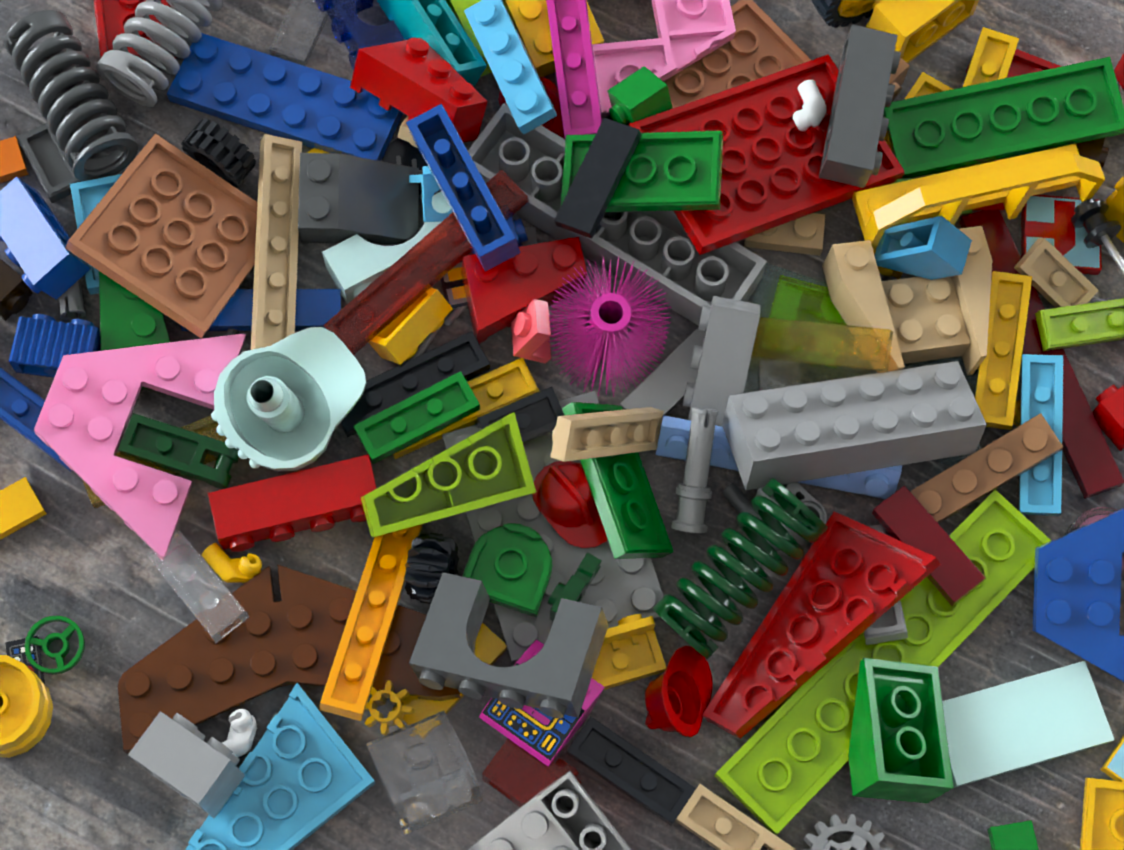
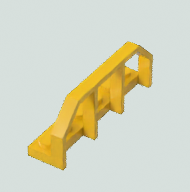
M1076 144L857 191L854 192L852 201L864 240H870L872 248L875 250L885 230L892 226L943 216L951 224L955 225L962 211L1002 202L1008 219H1015L1030 196L1076 186L1081 202L1092 199L1105 181V177L1098 161L1080 156Z

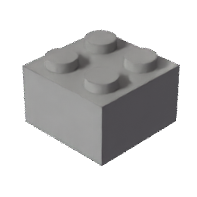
M160 711L128 756L155 778L215 818L245 777L236 766L240 759L232 754V750L213 737L207 743L203 740L206 736L197 730V726L182 715L176 713L171 719Z

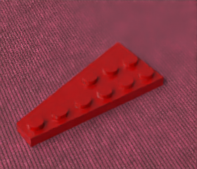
M834 511L825 524L828 529L812 544L702 716L708 722L741 739L941 564L937 557Z

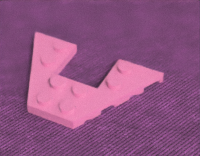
M651 0L658 33L657 39L592 44L602 119L610 115L609 108L612 107L607 90L645 66L664 82L733 40L736 29L730 0Z
M245 334L63 355L34 427L35 434L48 447H51L60 456V459L161 560H165L192 487V481L115 455L142 386L215 410L214 391L219 375L231 360L241 354L246 340Z

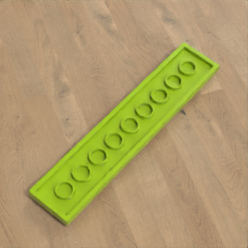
M996 489L949 535L986 577L985 581L954 606H951L926 577L900 600L908 638L866 645L864 632L806 681L715 773L714 776L773 834L777 835L849 760L848 754L860 661L863 658L939 667L1035 567V548L1051 540Z

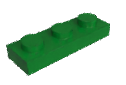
M460 371L365 419L353 427L366 453L369 454L372 464H375L479 411L480 404Z

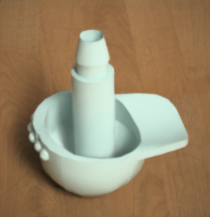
M323 327L306 328L289 335L271 346L244 351L231 360L219 375L214 391L215 410L211 413V417L219 424L216 429L217 433L227 438L225 445L228 448L237 449L238 456L241 459L249 458V464L252 468L256 469L262 466L277 472L298 471L315 462L326 451L335 428L348 415L363 395L367 384L365 371L346 345L333 332Z

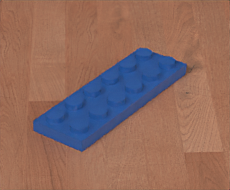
M201 33L202 37L197 43L191 44V53L183 60L167 92L170 102L273 136L301 141L304 146L317 148L328 153L345 154L382 161L403 115V112L393 106L389 111L379 106L380 98L364 89L363 92L358 93L351 89L350 80Z

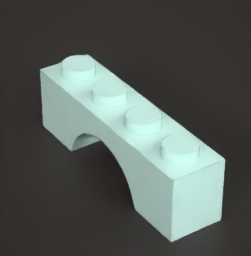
M442 191L433 195L432 206L437 212L446 213L450 210V206ZM458 221L424 222L421 230L413 238L399 245H376L356 234L323 251L322 254L327 271L337 288L341 289V295L348 305L356 300L358 302L368 300L376 294L377 289L389 283L398 284L403 282L412 274V271L424 265L433 266L442 261L447 253L459 247L465 249L471 245Z

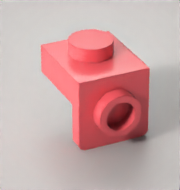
M533 299L511 322L513 356L544 364L551 359L550 342H548L551 336L548 302Z

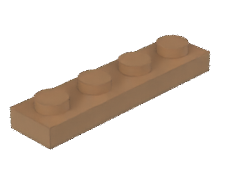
M1040 413L910 492L939 524L1063 449V445Z

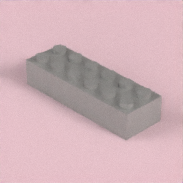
M958 361L729 395L722 422V427L745 490L763 488L771 478L776 479L781 484H788L973 454L987 426Z

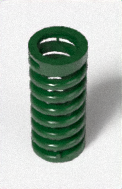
M771 478L761 490L769 497L772 496L778 505L764 496L757 495L752 499L751 504L762 521L747 512H741L736 517L739 527L748 538L731 528L725 529L721 534L724 543L736 557L717 545H710L707 548V556L724 577L701 561L694 562L692 565L693 574L710 594L687 578H680L677 581L676 586L698 613L670 594L664 595L653 607V610L676 633L706 659H709L719 646L711 639L708 641L700 631L716 641L724 642L728 638V630L716 615L732 625H740L743 622V614L731 598L746 608L754 609L758 605L759 600L756 594L743 579L763 592H770L773 589V581L754 559L777 575L784 576L788 573L789 567L769 542L793 559H800L803 556V548L781 523L812 543L816 542L828 529L820 518L774 478Z

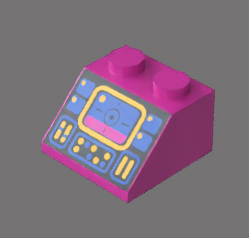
M536 639L516 661L514 666L525 663L533 658L543 648L544 644ZM591 678L578 718L564 715V718H553L543 714L539 708L526 705L522 709H515L502 704L496 698L489 700L479 718L549 767L588 718L605 687Z

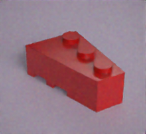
M409 38L404 41L365 47L358 50L350 85L351 89L358 93L363 92L364 89L380 98L379 106L387 111L391 110L392 106L409 116L408 121L442 104L463 143L478 138L488 101L473 85L468 83L447 61L431 48L422 38Z
M579 236L520 246V253L487 271H484L476 254L463 256L461 275L474 335L479 344L496 332L506 327L510 328L511 322L517 314L522 312L533 299L546 301L549 307L555 304L554 301H560L556 297L564 299V297L556 292L566 294L560 288L573 294L568 289L570 288L576 293L577 291L567 281L579 289L576 285L577 283L583 289L578 279L580 278L584 285L587 270ZM577 271L581 273V275L583 276L584 280H583V279L581 278V276L577 273Z

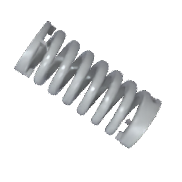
M146 0L139 3L135 9V17L126 21L124 33L117 35L113 40V50L105 52L95 66L97 72L111 87L123 96L140 105L154 107L157 103V96L152 88L163 91L169 85L166 76L162 72L174 75L179 71L180 65L173 56L182 59L189 56L191 50L185 41L197 43L200 40L202 34L196 25L208 27L212 22V16L208 10L219 11L223 6V0H166L171 7L161 4L160 0ZM149 15H154L160 23L151 20ZM138 31H143L152 41L141 37ZM127 47L133 48L145 60L131 54Z

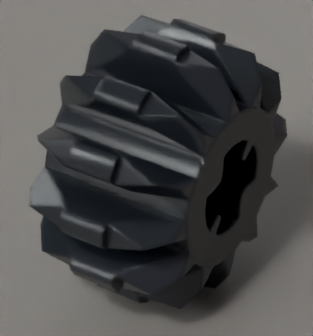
M421 533L412 541L411 549L408 551L407 563L405 564L406 573L404 576L406 581L405 590L411 599L431 604L442 573L453 575L458 573V546L453 538L444 537V534Z

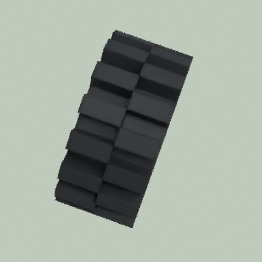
M206 118L204 120L201 119L181 143L183 151L188 156L236 188L256 164L253 153L247 151L249 148L245 144H241L239 142L240 139L236 135L232 136L227 128L224 126L220 128L217 122H211Z

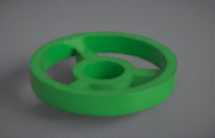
M45 617L36 622L29 630L25 639V654L28 661L43 673L51 675L65 673L76 666L83 656L85 649L83 632L74 621L67 617ZM51 622H65L69 624L62 634L51 633L44 640L33 638L35 633L45 624ZM76 630L79 637V648L75 657L65 665L64 657L67 656L70 650L69 639ZM54 640L63 641V648L58 653H51L49 650V646ZM31 645L43 648L44 653L49 658L56 660L58 668L49 669L38 665L32 657Z

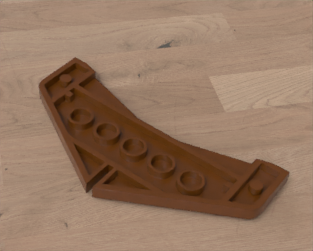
M277 564L282 601L275 602L272 570L270 566L262 570L122 674L118 683L123 751L126 754L130 753L160 711L171 719L178 713L194 725H198L278 687L295 685L296 683L325 687L357 591ZM400 605L397 606L372 686L377 691L385 690L386 682L391 681L395 694L406 689L409 692V696H417L418 699L444 701L461 698L458 689L444 686L442 690H435L422 685L409 664L426 619V614Z

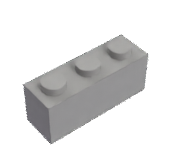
M713 296L711 307L703 306L698 330L706 331L703 346L695 344L690 367L698 369L695 384L687 382L683 406L690 407L688 420L692 418V407L718 410L715 425L722 426L729 395L744 393L761 305Z

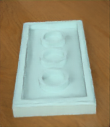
M1085 661L942 701L954 788L1104 745L1115 740Z

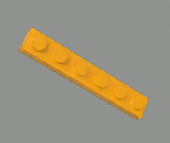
M423 524L374 537L320 701L321 711L362 721L405 584V564L408 559V551L411 549L412 541L420 535Z

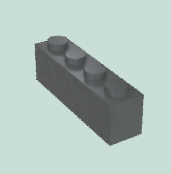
M852 24L843 45L819 178L864 188L871 174L878 175L883 157V152L877 151L878 142L884 140L889 123V118L883 117L884 108L890 107L895 90V85L889 84L891 74L895 75L901 52L895 50L897 35Z

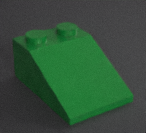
M863 658L860 661L848 754L852 794L854 797L929 803L954 788L938 667Z

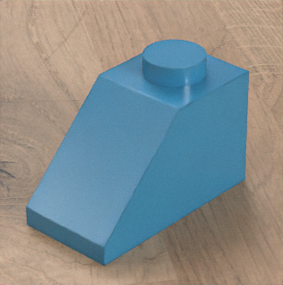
M938 216L886 229L876 248L875 259L879 267L930 280L962 275L972 240L943 216Z

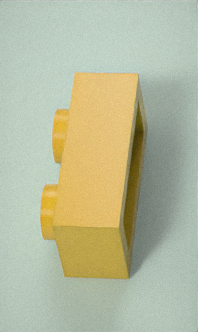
M417 284L366 340L381 358L401 365L416 354L418 346L430 333L435 332L443 325L444 318L453 308L438 289Z

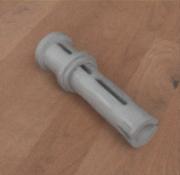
M692 407L683 483H679L678 487H676L675 493L679 496L676 520L671 522V528L684 532L706 533L708 528L704 523L707 500L712 498L711 487L707 486L718 410Z

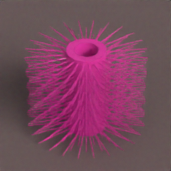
M611 259L608 277H606L605 264L602 279H600L601 274L599 275L598 272L599 281L597 274L595 277L592 270L595 282L593 280L594 287L590 278L587 282L585 281V286L579 278L578 281L585 288L584 290L579 284L576 283L579 287L578 289L567 281L578 294L569 295V292L560 288L566 293L560 294L566 300L561 299V302L556 303L557 305H552L551 307L557 311L552 312L555 315L549 316L552 318L549 320L550 323L551 321L561 322L555 324L559 326L550 325V328H555L551 330V333H559H553L554 335L550 336L557 339L548 341H562L550 346H562L552 351L567 348L560 352L561 354L573 349L560 357L562 359L567 356L569 360L575 356L568 362L570 364L575 360L572 365L566 368L567 370L574 364L575 366L572 370L576 367L578 368L581 364L582 366L584 365L582 370L587 368L585 373L587 372L586 380L588 382L594 371L592 389L600 362L603 360L599 384L600 391L604 362L606 360V395L610 377L612 391L615 377L617 382L618 374L619 378L621 376L623 380V368L627 377H630L632 374L636 382L638 380L634 376L632 369L637 377L639 374L633 368L634 366L639 373L641 372L643 376L647 377L637 367L638 365L648 372L636 359V356L654 366L656 365L650 360L660 363L650 354L661 358L655 352L659 349H665L661 344H666L663 340L667 339V336L663 333L667 331L659 332V330L663 331L670 327H654H663L662 325L671 323L659 322L671 317H659L662 315L654 314L671 307L657 308L651 306L659 301L645 305L661 295L650 299L647 298L651 295H647L642 299L643 296L650 292L649 290L642 296L643 291L640 292L639 288L634 292L633 288L641 277L634 285H631L629 281L631 279L627 275L622 286L625 266L615 294L618 263L613 293H611ZM577 271V273H578V274L581 276V278L584 280V278H583V276L581 275V273Z

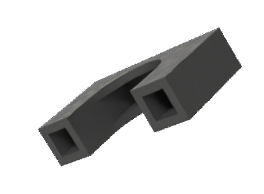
M443 572L409 662L419 682L435 690H442L444 686L458 689L461 694L473 699H482L483 696L496 698L502 704L515 709H522L524 705L539 708L543 714L553 718H564V715L578 718L609 626L603 608L561 598L549 636L543 648L525 663L512 667H496L484 663L475 655L477 635L490 602V597L483 582Z

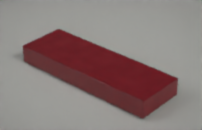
M905 485L873 509L872 514L893 538L937 557L941 565L930 573L927 578L951 606H954L985 581L986 577Z

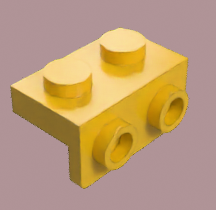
M633 614L618 621L619 626L607 629L592 675V679L605 687L604 690L665 672L667 667L654 631L655 622L653 616L642 618L641 614Z

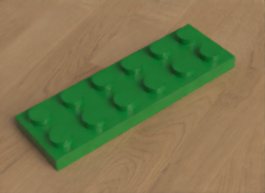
M1110 57L891 102L889 108H884L883 117L889 118L887 133L891 150L905 171L902 179L1124 134V106Z

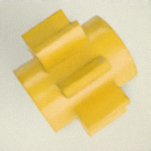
M391 681L386 682L385 690L377 691L372 687L370 692L372 697L367 702L365 708L371 714L366 719L365 725L372 727L379 722L381 724V734L387 736L390 726L397 725V727L404 731L406 729L402 722L404 715L414 713L412 707L404 706L402 702L408 697L409 692L403 689L395 694ZM387 698H390V701L397 706L396 711H389L388 717L384 718V715L377 708L378 706L385 705Z

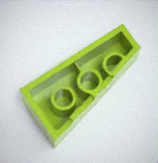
M513 412L362 496L361 502L371 537L381 536L536 493L515 413Z

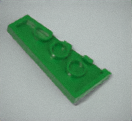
M99 271L101 351L171 342L162 312ZM142 386L140 391L145 390V389H149V388H146V387H143V386Z

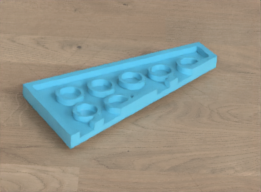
M296 683L286 703L279 713L275 714L252 752H249L240 765L239 769L245 777L217 816L213 818L208 815L200 829H197L189 840V845L185 850H293L373 786L375 781L300 685Z

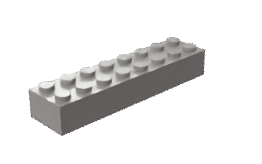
M505 103L502 104L468 150L497 204L502 207L508 205L512 213L557 240L579 236L583 256L594 263L596 262L601 267L603 263V268L605 264L607 271H609L611 259V273L616 275L618 263L617 277L621 278L625 266L624 281L632 266L630 283L638 272L639 276L636 281L640 277L641 279L636 284L638 285L637 289L643 282L645 284L649 281L641 291L652 283L653 285L643 291L644 293L650 288L653 289L647 295H651L650 297L652 298L661 295L655 298V300L667 307H671L670 309L698 326L703 306L711 307L713 296L747 302L762 280L767 260L737 242L699 255L674 211L605 212L592 239L556 226L554 219L561 207L565 139L541 125L523 135L508 105Z

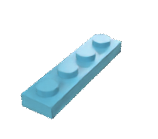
M481 0L465 9L466 17L512 116L523 135L556 117L557 113L503 0Z
M1022 354L1020 425L1041 413L1061 444L1063 422V355ZM1062 450L1019 475V511L1023 515H1061Z

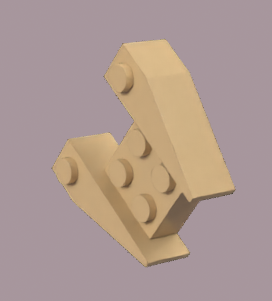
M982 226L959 229L972 240L962 275L934 280L911 277L881 281L870 240L832 245L822 265L831 301L877 373L902 370L905 367L904 364L962 356L967 376L975 373L986 358L992 258Z

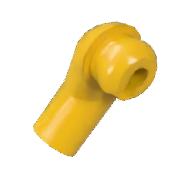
M218 543L208 546L201 555L218 576L227 583H246L260 573L262 568V561L257 555L248 553L247 557L230 558Z

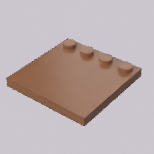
M740 0L731 6L736 29L734 39L665 80L664 83L668 85L672 108H676L811 61V59L753 0Z
M155 133L71 236L65 249L202 339L255 266L257 201Z

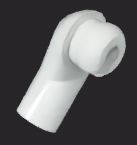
M806 80L797 88L804 103L803 109L793 114V120L800 131H805L811 126L815 128L826 114V104L814 80Z
M237 709L229 716L231 726L226 741L222 742V744L233 751L232 754L237 758L250 751L257 730L255 717L246 709Z

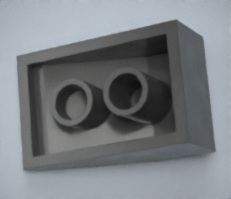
M300 153L298 231L301 242L340 243L356 234L373 244H402L407 242L418 233L419 183H409V175L419 174V168L345 154Z

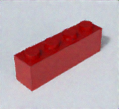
M369 454L209 492L208 496L219 543L223 550L230 548L233 552H239L254 547V542L270 539L272 542H281L293 538L295 532L311 529L312 532H322L333 528L336 522L351 519V522L367 521L361 497L377 489Z

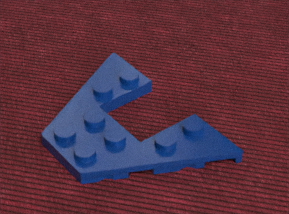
M1123 508L1094 523L1076 529L1059 539L1052 540L1035 548L1032 631L1124 683V635H1120L1122 552H1124Z

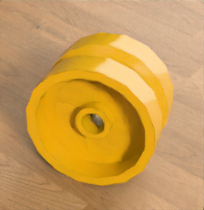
M0 655V757L10 758L28 752L42 740L51 724L53 703L48 687L27 665L10 656Z

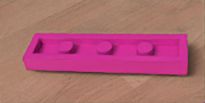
M546 0L564 138L566 140V135L596 134L603 119L587 1Z

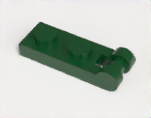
M133 413L118 448L119 453L123 456L204 481L220 489L228 488L232 478L229 475L232 464L238 463L240 458L238 450L228 448L223 441ZM207 454L218 457L214 468L203 465Z

